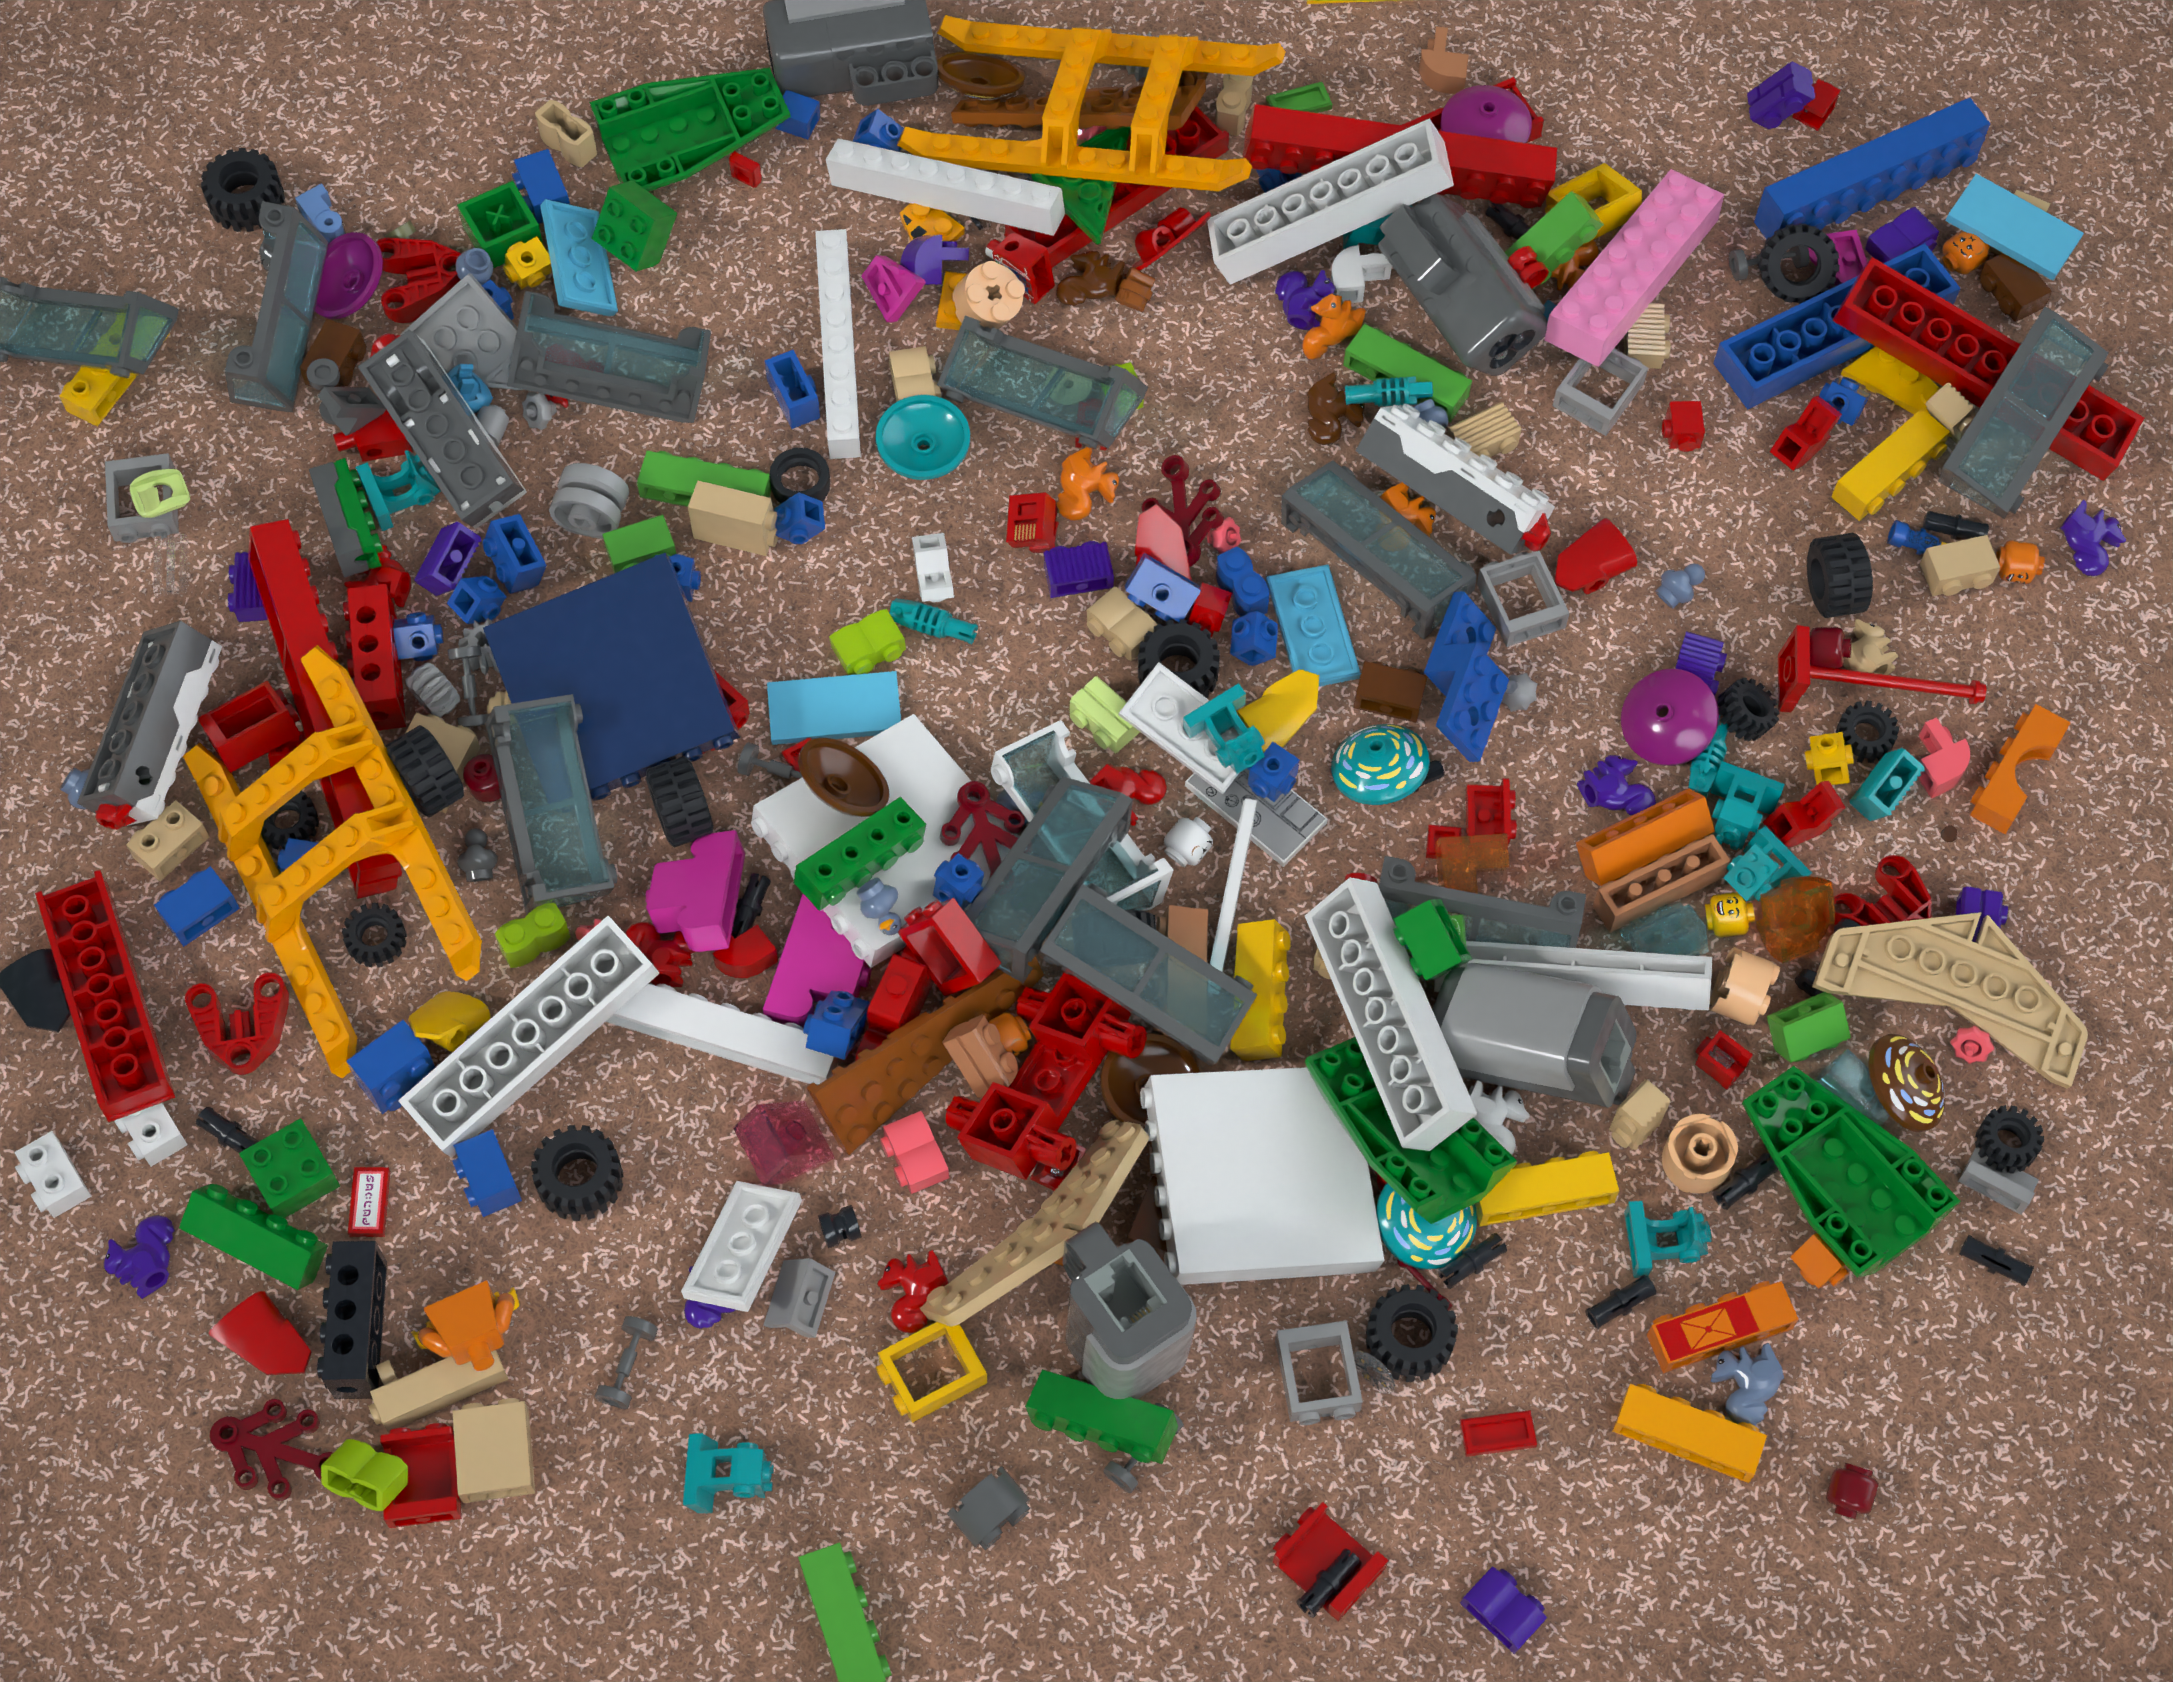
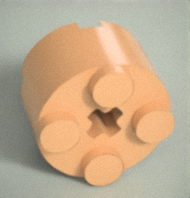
M994 261L980 264L969 272L956 285L953 291L957 318L962 323L964 317L968 316L981 322L980 325L984 328L989 327L992 329L993 327L1000 329L1019 312L1023 302L1025 287L1007 267Z
M1733 947L1724 960L1730 963L1729 967L1726 966L1723 971H1719L1710 997V1005L1712 1006L1709 1010L1746 1025H1755L1759 1014L1764 1015L1768 1009L1771 996L1766 995L1769 985H1774L1780 966Z
M1693 1114L1681 1119L1671 1131L1662 1152L1663 1169L1670 1181L1683 1192L1707 1193L1717 1189L1725 1182L1735 1163L1738 1143L1734 1132L1723 1121L1720 1123L1710 1118V1115Z

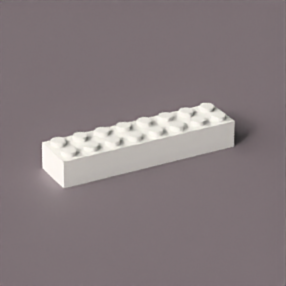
M1429 118L1210 217L1207 223L1214 264L1231 285L1391 214L1402 204L1409 206L1454 186L1444 140Z
M1350 877L1309 911L1305 918L1402 1148L1430 1151L1476 1116L1477 1111L1419 978L1410 964V958L1405 946H1402L1395 936L1393 928L1396 926L1378 884Z
M607 916L398 1101L441 1151L452 1158L457 1154L453 1145L475 1137L652 981L659 972L617 924Z

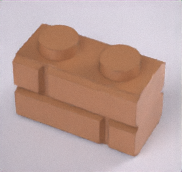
M983 1014L970 1019L968 1022L954 1026L942 1042L978 1099L985 1095L992 1082L1006 1087L1011 1085L1019 1071L1016 1057L1013 1053L1006 1051L1000 1041V1033L994 1024H989Z

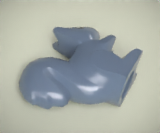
M1765 1343L1762 1346L1761 1355L1757 1357H1750L1744 1346L1740 1347V1360L1728 1350L1721 1352L1718 1356L1716 1371L1711 1375V1382L1717 1383L1729 1379H1735L1739 1389L1729 1395L1725 1407L1729 1418L1736 1424L1745 1422L1756 1426L1757 1423L1761 1422L1764 1419V1414L1768 1411V1407L1764 1402L1775 1395L1781 1380L1784 1379L1782 1367L1769 1343Z

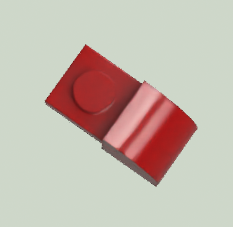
M1820 396L1813 397L1798 421L1785 427L1769 452L1793 471L1802 467L1827 443L1831 437L1829 433L1842 414Z
M1822 781L1800 801L1781 804L1763 821V824L1787 848H1790L1827 831L1832 827L1830 821L1846 807L1829 781Z
M755 925L737 938L731 935L729 948L713 950L714 953H712L716 968L725 975L734 978L756 976L778 962L776 948L758 925Z

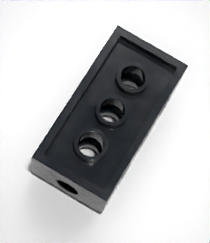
M333 1241L332 1253H327L325 1262L326 1274L330 1275L329 1287L323 1290V1307L327 1309V1321L322 1322L320 1326V1340L325 1346L324 1356L318 1358V1378H322L325 1388L330 1391L334 1399H373L370 1391L379 1388V1373L376 1365L380 1364L387 1261L376 1241Z

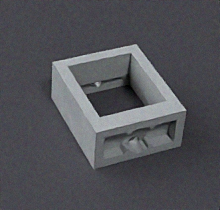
M1615 348L1599 367L1628 382L1630 385L1612 409L1575 388L1592 366L1591 363L1579 358L1557 388L1552 405L1605 436L1644 385L1648 367L1644 366L1639 360L1630 358Z
M169 453L105 461L107 522L114 541L133 543L138 538L153 537L164 539L169 537L170 534L179 533L178 509L154 518H144L142 516L120 518L118 487L130 485L134 479L151 471L175 469ZM162 485L163 500L172 497L173 490L167 485Z
M1540 551L1531 553L1521 552L1512 559L1500 563L1493 561L1480 569L1477 586L1506 647L1566 628L1570 613ZM1531 574L1547 608L1509 620L1493 586Z
M1347 1320L1277 1331L1275 1343L1290 1422L1299 1421L1300 1425H1312L1320 1422V1417L1334 1415L1335 1420H1346L1355 1417V1412H1360L1363 1401ZM1340 1345L1349 1396L1299 1403L1290 1352Z

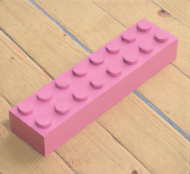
M1670 169L1549 314L1544 340L1599 367L1641 316L1645 308L1648 307V304L1655 299L1717 223L1724 194Z

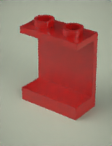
M1322 1502L1316 1509L1310 1506L1297 1521L1300 1527L1292 1536L1285 1533L1273 1547V1550L1276 1551L1273 1563L1306 1592L1317 1580L1316 1575L1318 1572L1326 1570L1344 1548L1350 1550L1349 1557L1354 1553L1360 1559L1362 1565L1345 1581L1341 1588L1342 1591L1337 1596L1333 1595L1323 1606L1339 1622L1382 1574L1389 1560L1379 1551L1374 1555L1369 1553L1326 1514L1328 1506Z

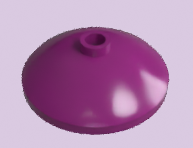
M1491 85L1472 86L1457 92L1448 100L1441 116V131L1522 143L1528 142L1532 128L1531 115L1524 102L1512 92Z
M350 232L335 238L328 244L315 307L317 314L327 319H341L361 309L373 296L381 279L383 260L380 247L368 235L360 232Z
M1663 669L1642 678L1628 693L1621 712L1622 732L1630 748L1644 760L1662 766L1683 764L1701 754L1712 741L1719 720L1718 704L1710 687L1695 674L1681 669ZM1667 707L1669 709L1668 714L1665 717H1660V710Z

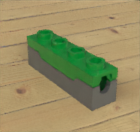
M346 458L336 460L334 463L330 462L310 468V476L344 578L367 571L369 568L380 567L381 563L377 553L383 552L378 533L371 535L370 531L376 530L371 512L364 513L363 511L369 508L364 491L356 490V488L362 487L356 468L349 470Z

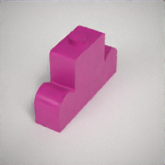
M736 830L711 833L697 838L691 846V853L694 857L692 859L662 862L654 866L650 889L646 891V909L657 933L681 931L687 946L695 952L729 948L745 859V851Z
M802 894L763 1007L764 1015L770 1017L772 1021L783 1025L788 1022L794 1023L804 1028L808 1015H814L813 1001H824L831 990L836 992L846 991L858 998L861 986H868L872 968L868 967L866 961L859 959L855 955L848 939L843 934L840 935L835 931L831 919L824 910L819 911L804 894Z

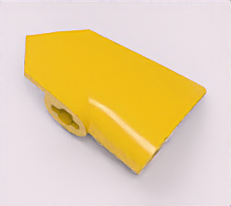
M1299 669L1269 686L1264 691L1262 697L1236 711L1247 728L1254 725L1262 735L1265 742L1261 746L1263 753L1272 742L1283 748L1317 710L1319 675Z
M445 991L438 993L409 1016L408 1021L415 1037L427 1038L453 1052L465 1042L467 1036L475 1033L491 1019L488 1007L481 1000L467 994Z

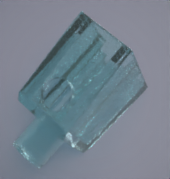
M1849 1049L1827 1064L1815 1079L1816 1082L1867 1116L1877 1125L1881 1126L1889 1118L1890 1115L1884 1109L1874 1091L1869 1068Z

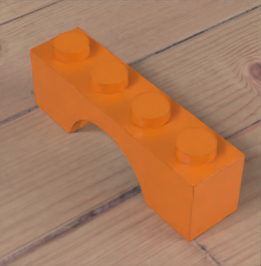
M2035 704L2030 714L2023 712L2014 727L2019 733L2015 739L2010 736L2007 738L1999 752L2004 758L2001 763L1994 761L1984 777L1990 780L1986 788L1979 785L1970 803L1975 805L1970 816L2006 835L2027 799V795L2017 783L2015 767L2024 761L2032 759L2049 761L2071 722Z

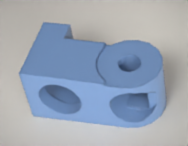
M322 183L295 197L301 215L328 241V244L335 238L346 234L341 216L329 208L332 204L328 191Z

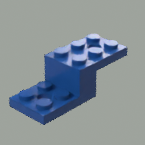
M1464 591L1453 592L1424 674L1446 696L1436 727L1469 762H1480L1509 679L1487 655L1497 628Z

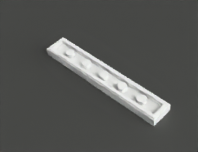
M1246 798L1243 800L1210 965L1221 972L1224 971L1256 814L1257 800ZM1207 978L1206 993L1218 996L1220 986Z

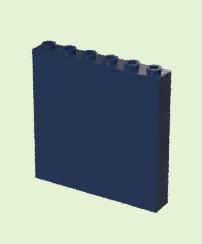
M666 553L483 627L511 704L573 694L575 704H580L583 722L578 724L576 732L590 797L593 801L610 796L611 790L621 786L623 788H630L642 782L641 778L646 776L648 768L683 756L694 762L702 758L704 752L713 748L715 750L726 749L734 744L733 740L740 738L675 568ZM555 704L517 709L514 712L515 715H520ZM553 713L519 722L549 805L572 799L573 793L556 714ZM570 806L555 811L569 813L575 811L576 807Z

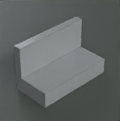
M1975 1147L1958 1182L2022 1215L2035 1194L2033 1191L2039 1179L2023 1171L2019 1172L2018 1169L2014 1173H2007V1167H2004L2002 1172L1996 1170L1998 1164L1993 1162L1991 1166L1985 1163L1988 1159L1987 1155L1981 1158L1978 1154L1980 1148Z
M811 1258L784 1260L763 1326L768 1328L787 1327L804 1337L816 1338L835 1272Z

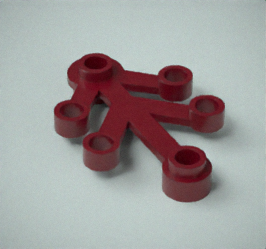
M1172 455L1162 463L1161 472L1172 485L1174 513L1163 507L1156 498L1146 499L1141 509L1144 512L1157 504L1182 527L1186 552H1188L1189 567H1191L1200 558V543L1210 529H1216L1222 525L1224 516L1216 507H1209L1203 512L1202 521L1191 535L1190 526L1206 503L1214 501L1220 496L1221 489L1214 480L1208 479L1203 481L1199 487V492L1187 507L1185 480L1189 476V465L1181 456ZM1213 487V490L1210 493L1206 494L1207 490ZM1216 514L1215 519L1212 520V521H1209L1210 518H1211L1213 515Z
M970 781L959 789L957 802L960 807L950 822L942 826L940 840L948 846L957 844L961 835V827L972 814L975 826L959 851L951 855L950 861L958 853L964 858L970 859L981 843L990 870V879L1002 862L996 842L1011 849L1018 840V837L1011 833L1016 834L1022 831L1025 817L1021 812L1011 811L991 800L988 789L981 782ZM975 797L978 801H972L968 798ZM986 813L1004 821L1005 830L990 823ZM1015 819L1020 824L1013 825L1009 822V820ZM952 831L956 836L949 837L945 832ZM1031 841L1026 847L1029 851L1026 854L1029 855L1034 853V845ZM1019 858V859H1018V861H1020V862H1027V861H1029V860H1025V859H1022V858ZM1012 870L1009 871L1001 882L1006 887H998L994 892L995 896L1006 897L1013 892L1016 884V875Z
M271 1399L265 1403L263 1410L242 1420L227 1416L216 1421L210 1430V1441L218 1451L228 1453L236 1471L234 1481L243 1490L253 1489L257 1485L258 1474L252 1467L248 1466L242 1447L255 1451L269 1481L268 1493L274 1500L284 1501L290 1496L292 1487L287 1479L283 1477L275 1458L314 1470V1474L321 1481V1465L333 1454L332 1452H325L318 1456L283 1444L304 1433L311 1434L317 1431L320 1426V1419L313 1410H303L298 1414L296 1421L262 1437L250 1434V1432L269 1422L279 1423L285 1419L287 1409L283 1402L279 1399ZM272 1407H281V1411L278 1415H269V1411ZM306 1417H314V1422L311 1426H302V1422ZM225 1429H233V1435L230 1438H222V1433ZM252 1473V1479L248 1483H241L240 1479L243 1474ZM280 1483L286 1485L283 1493L274 1494L276 1485Z

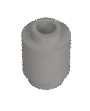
M497 405L483 406L476 417L496 447H498L509 423V417Z

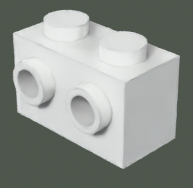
M163 1103L114 1120L122 1134L129 1131L133 1140L128 1145L137 1160L145 1158L150 1167L187 1146L186 1141Z
M53 1131L14 1152L21 1163L15 1166L25 1184L31 1182L36 1191L31 1194V1197L41 1212L47 1209L55 1218L91 1197L79 1173Z

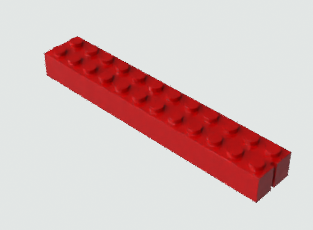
M289 519L250 526L248 560L300 723L307 739L315 732L319 733L335 727L301 658L317 645L335 661L338 660L335 643L333 641L328 642L326 633L329 632L327 618L324 613L319 614L317 605L320 603L317 588L315 585L310 586L309 584L310 567L306 557L301 558L299 549H301L299 533L297 530L292 531ZM354 766L319 779L334 829H337L355 813L360 814L375 809ZM391 854L370 856L353 862L347 867L357 899L396 889L398 877L402 876L400 863Z

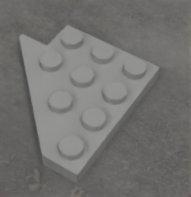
M471 273L467 274L400 334L402 335L406 331L411 330L423 339L446 373L458 364H473V372L488 387L524 390L507 386L518 327Z

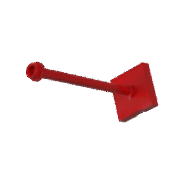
M1796 625L1778 653L1779 712L1792 713L1798 701L1810 686V678L1969 698V704L1974 705L1983 703L1987 692L1986 684L1980 683L1979 680H1972L1970 685L1810 665L1809 626Z

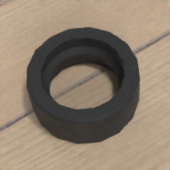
M795 447L782 452L770 466V483L774 498L782 504L788 498L800 492L817 500L824 501L830 491V472L826 460L818 452L809 448ZM796 466L810 467L819 476L817 484L804 491L787 489L783 486L781 480L783 473Z

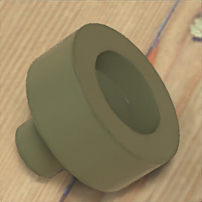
M409 220L384 237L411 239L409 235L417 230Z

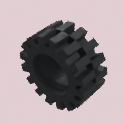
M1747 678L1738 679L1723 691L1717 700L1719 715H1723V718L1720 719L1721 723H1727L1729 725L1727 730L1730 733L1735 731V737L1741 739L1744 736V741L1759 739L1775 726L1779 720L1777 716L1780 714L1779 709L1774 708L1777 705L1776 699H1770L1772 693L1769 690L1765 692L1763 690L1765 686L1762 683L1756 686V680L1752 678L1750 680H1747Z
M1866 700L1864 706H1862L1861 701L1855 702L1854 707L1850 705L1846 708L1837 725L1836 733L1843 732L1844 745L1851 744L1853 755L1858 756L1857 762L1862 763L1864 758H1867L1868 763H1874L1876 758L1880 761L1885 753L1891 752L1897 740L1899 726H1896L1898 720L1896 716L1889 718L1892 711L1887 708L1883 712L1881 710L1883 704L1877 703L1876 707H1872V701ZM1861 723L1871 724L1878 730L1879 738L1875 741L1864 740L1855 733V727Z
M301 790L299 794H296L264 821L261 831L264 841L268 845L271 843L272 848L277 850L280 846L285 850L288 838L310 841L309 836H315L317 833L315 827H319L318 814L311 798L307 797L306 793ZM293 810L299 814V821L294 826L287 829H280L275 826V819L281 812Z
M372 903V909H368L366 904L361 905L362 912L359 914L354 909L350 913L353 919L346 918L344 921L346 928H342L343 941L350 956L354 957L355 961L360 965L364 962L365 966L372 968V963H376L378 968L383 967V961L387 960L389 964L394 962L393 956L399 957L402 954L401 947L405 948L407 943L405 937H407L406 930L398 913L394 909L390 910L386 904H383L382 908H380L378 903ZM378 925L387 930L386 939L378 945L369 946L362 941L363 933L371 926Z
M2006 1105L2000 1106L1998 1110L1995 1108L1991 1110L1975 1135L1977 1138L1975 1141L1976 1148L1982 1147L1978 1152L1979 1156L1982 1158L1987 1155L1988 1159L1985 1163L1989 1166L1993 1162L1998 1164L1996 1170L2002 1172L2004 1167H2007V1173H2014L2016 1169L2019 1172L2025 1170L2027 1166L2029 1167L2041 1151L2043 1147L2041 1145L2044 1142V1136H2040L2043 1132L2042 1126H2034L2038 1121L2035 1116L2028 1119L2026 1117L2028 1114L2027 1110L2023 1109L2021 1113H2017V1106L2012 1105L2008 1111ZM2007 1130L2014 1133L2020 1139L2021 1147L2012 1148L2005 1145L1999 1139L1998 1131Z

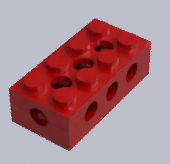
M387 584L347 589L348 601L343 602L345 621H349L350 629L345 630L346 645L348 650L351 649L352 658L347 659L349 675L353 678L354 685L377 731L407 727L401 659L398 660L393 632L397 613Z

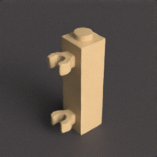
M497 1350L491 1352L494 1364L483 1371H476L471 1361L457 1365L451 1356L398 1379L390 1360L376 1365L384 1386L370 1391L374 1403L368 1405L375 1424L379 1425L382 1423L389 1432L392 1429L402 1427L508 1380Z

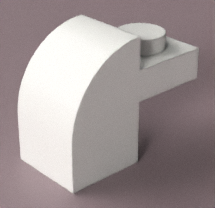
M1358 245L1341 251L1334 259L1331 271V282L1337 289V295L1342 296L1341 304L1345 300H1350L1351 303L1363 302L1364 281L1390 279L1392 265L1384 254L1370 253L1368 255H1360Z
M944 533L912 537L922 602H941L947 598H954Z

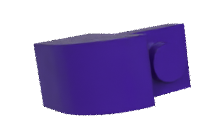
M942 235L919 236L905 247L900 265L923 278L926 282L925 285H942V261H969V248H957V242L942 241Z

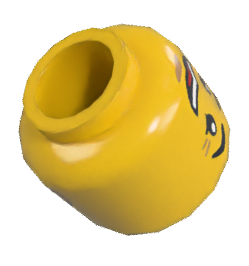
M1738 892L1713 895L1710 899V904H1705L1708 931L1713 930L1714 934L1719 938L1745 935L1748 932L1749 923L1755 922L1753 902L1746 903V900Z

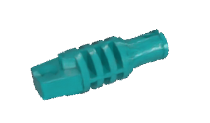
M1416 377L1376 379V381H1373V384L1345 385L1346 405L1374 403V406L1378 405V407L1404 404L1416 405L1418 398L1433 396L1432 382H1416Z
M896 598L891 603L889 613L894 622L911 630H917L920 633H926L939 639L949 636L968 642V644H972L976 638L977 633L974 630H978V624L953 618L952 614L947 610L932 607L922 602Z
M1719 720L1712 741L1701 754L1692 760L1690 766L1688 788L1705 796V798H1707L1713 786L1721 762L1724 761L1727 752L1725 739L1729 725L1727 723L1719 725Z

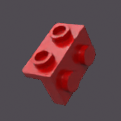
M1503 778L1500 786L1467 785L1465 790L1467 850L1507 851L1510 840L1516 838L1517 831L1516 820L1511 819V810L1515 809L1516 792L1515 790H1510V779Z

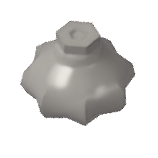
M529 392L526 400L522 402L523 417L528 422L530 428L545 429L552 416L557 412L556 404L548 401L543 393Z
M1527 673L1510 675L1502 703L1507 705L1511 712L1516 710L1526 711L1530 704L1537 700V683L1532 681Z

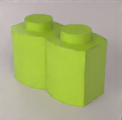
M887 609L876 611L858 623L845 626L829 636L831 648L847 675L868 674L877 663L895 661L906 650L905 638Z
M556 903L540 905L529 912L525 918L511 920L495 932L499 948L510 968L521 967L532 962L540 952L555 950L564 945L571 937L567 923Z
M346 1439L321 1465V1482L325 1488L339 1496L353 1498L368 1509L383 1511L408 1485V1466L395 1455L376 1452L368 1443Z

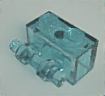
M1679 902L1670 907L1665 905L1658 908L1657 913L1645 919L1639 917L1631 921L1630 926L1620 930L1625 942L1631 940L1632 952L1700 956L1709 952L1706 925L1690 904L1683 906Z

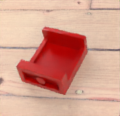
M432 1423L425 1426L423 1430L411 1431L410 1428H395L390 1430L389 1434L380 1435V1443L383 1446L384 1453L399 1457L408 1466V1485L383 1510V1517L389 1528L462 1519L461 1499L458 1496L453 1427L447 1426L445 1423Z

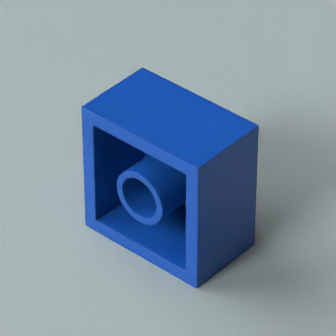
M401 1020L346 1061L358 1086L382 1115L388 1110L395 1111L399 1109L402 1105L398 1100L436 1068L428 1049L418 1037H415L414 1032L404 1020Z

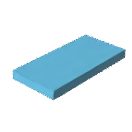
M1977 173L1945 220L1966 233L1978 236L1984 243L2052 281L2084 234Z
M545 199L540 207L558 305L605 316H614L618 312L607 251L591 239L600 215L599 211Z
M1329 564L1267 576L1266 582L1292 673L1301 669L1319 675V686L1360 679V669Z
M897 671L767 682L772 745L799 743L806 738L843 739L876 736L901 721Z

